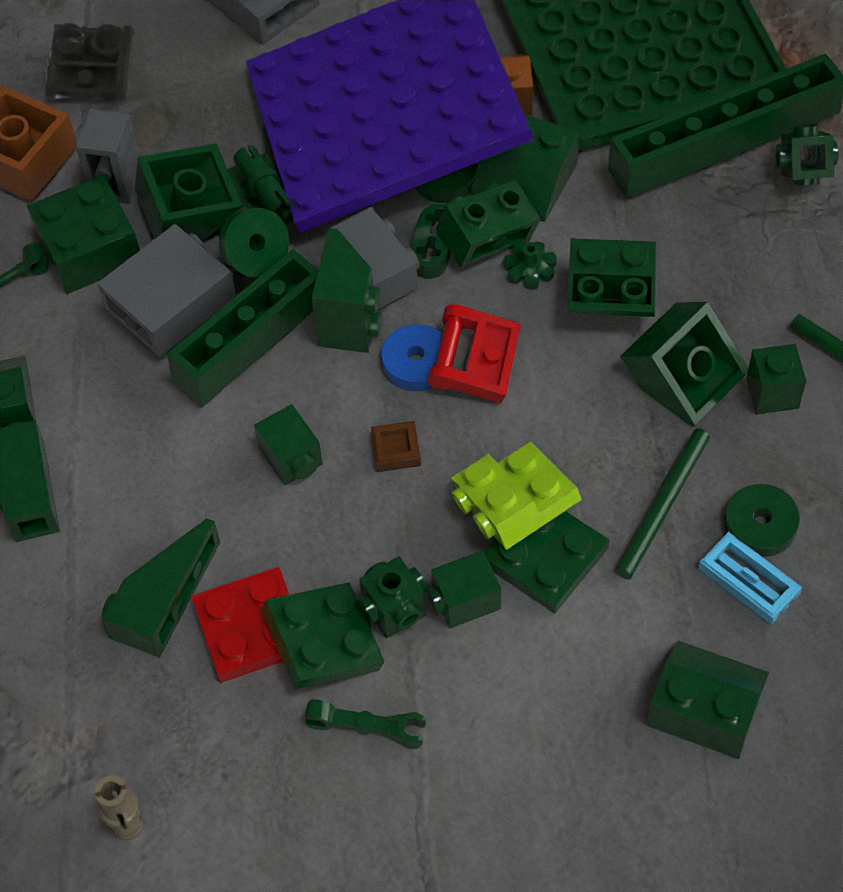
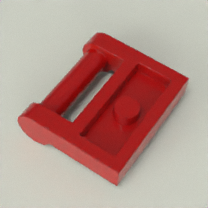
M447 305L442 316V322L445 326L436 364L429 370L428 384L435 389H454L502 403L508 388L521 324L462 305ZM463 328L474 330L465 371L452 368L461 329Z

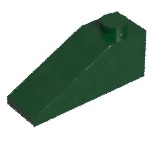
M207 518L126 577L116 594L112 593L109 595L103 606L102 620L110 639L156 657H161L192 598L191 596L194 594L221 543L215 521Z

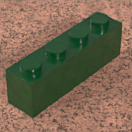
M294 249L289 251L167 353L172 381L202 407L313 312L312 294L318 269Z

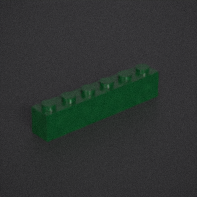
M825 53L610 138L608 170L625 196L629 198L781 137V134L792 133L793 126L814 124L839 114L843 102V74Z

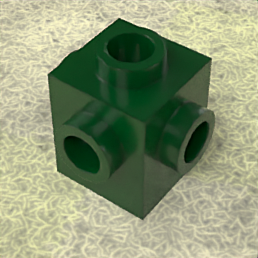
M818 125L793 126V133L781 134V144L776 145V166L778 170L782 169V175L795 180V185L819 184L820 178L834 177V165H837L838 162L837 143L833 140L832 134L819 131ZM800 146L808 148V155L803 160L800 158Z
M400 556L389 562L382 561L376 563L366 571L363 577L359 578L362 595L357 600L359 607L371 624L376 622L386 638L412 626L419 619L426 616L425 592L428 591L427 584L421 573L415 567L408 569Z

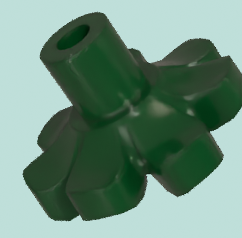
M517 242L513 245L514 254H508L504 257L503 267L509 271L508 278L513 283H519L525 279V287L527 289H537L539 287V278L543 281H550L555 275L554 267L557 265V257L554 252L545 253V244L542 242Z

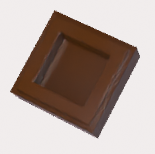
M415 421L371 427L377 472L421 466Z

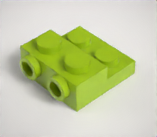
M531 441L498 463L488 453L452 477L456 489L451 492V495L457 506L465 515L472 512L474 514L473 519L481 533L487 539L494 536L506 550L582 500L578 488Z

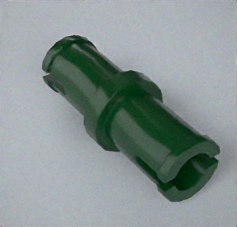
M248 145L251 157L245 147L240 148L235 153L233 160L247 179V188L254 197L259 198L267 210L277 215L276 210H278L283 219L287 218L292 213L290 206L294 203L280 186V177L277 172L266 165L255 146Z

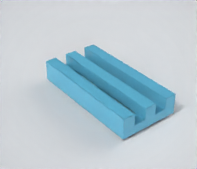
M730 532L699 562L698 569L770 625L777 620L781 612L783 613L789 607V603L795 600L801 593L802 587L738 540ZM726 549L784 593L780 596L759 580L755 573L747 567H742L725 554L724 551Z

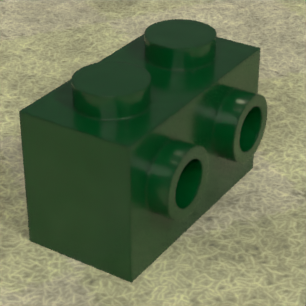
M513 180L502 185L498 183L491 184L480 193L467 198L464 196L453 198L444 206L436 229L458 265L462 268L509 250L517 242H529L541 218L517 181Z

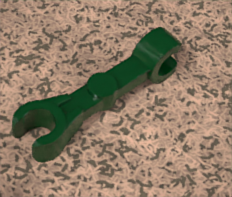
M312 699L307 703L305 712L306 725L312 729L328 730L333 726L357 730L362 734H381L409 749H417L423 744L422 737L410 736L404 731L410 725L421 728L426 727L425 717L416 712L384 717L373 715L368 711L354 712L336 709L331 703Z

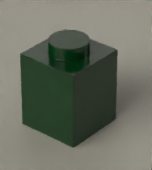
M796 344L752 349L746 379L756 415L799 409L807 380Z
M293 404L254 424L258 448L284 485L296 479L301 480L309 477L319 466L323 465L320 443Z
M483 550L431 569L432 588L428 589L427 596L435 615L443 614L450 629L501 609V587Z

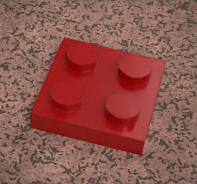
M279 566L191 596L220 683L283 662L261 610L266 599L290 595Z

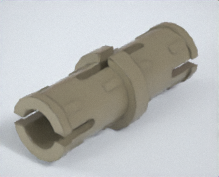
M108 775L101 778L96 784L94 793L98 796L96 800L99 803V813L103 822L113 828L115 836L119 839L132 840L136 838L143 829V821L140 820L142 819L140 804L136 795L126 788L125 781L119 776ZM113 791H116L118 794V797L116 799L114 797ZM122 818H124L126 825H123L120 821Z

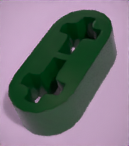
M433 204L422 210L410 247L416 254L420 264V268L417 269V276L424 279L439 277L445 272L449 263L450 250L439 233H432V226L436 225V222L440 220L445 206L443 204ZM429 248L435 249V256H432L430 261H423L428 255Z

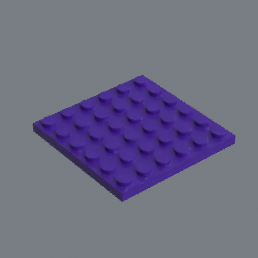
M395 0L246 61L286 195L294 203L290 206L300 233L534 140L529 124L475 0Z

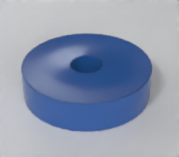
M420 324L407 325L391 333L382 347L383 370L389 381L395 386L408 391H424L433 388L428 384L427 379L430 368L436 364L443 334L435 328ZM414 355L422 356L419 360L410 359Z

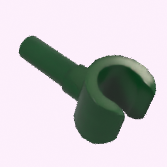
M33 242L23 247L22 255L24 261L0 275V287L26 273L38 276L47 271L49 265L46 252L42 251L40 243Z

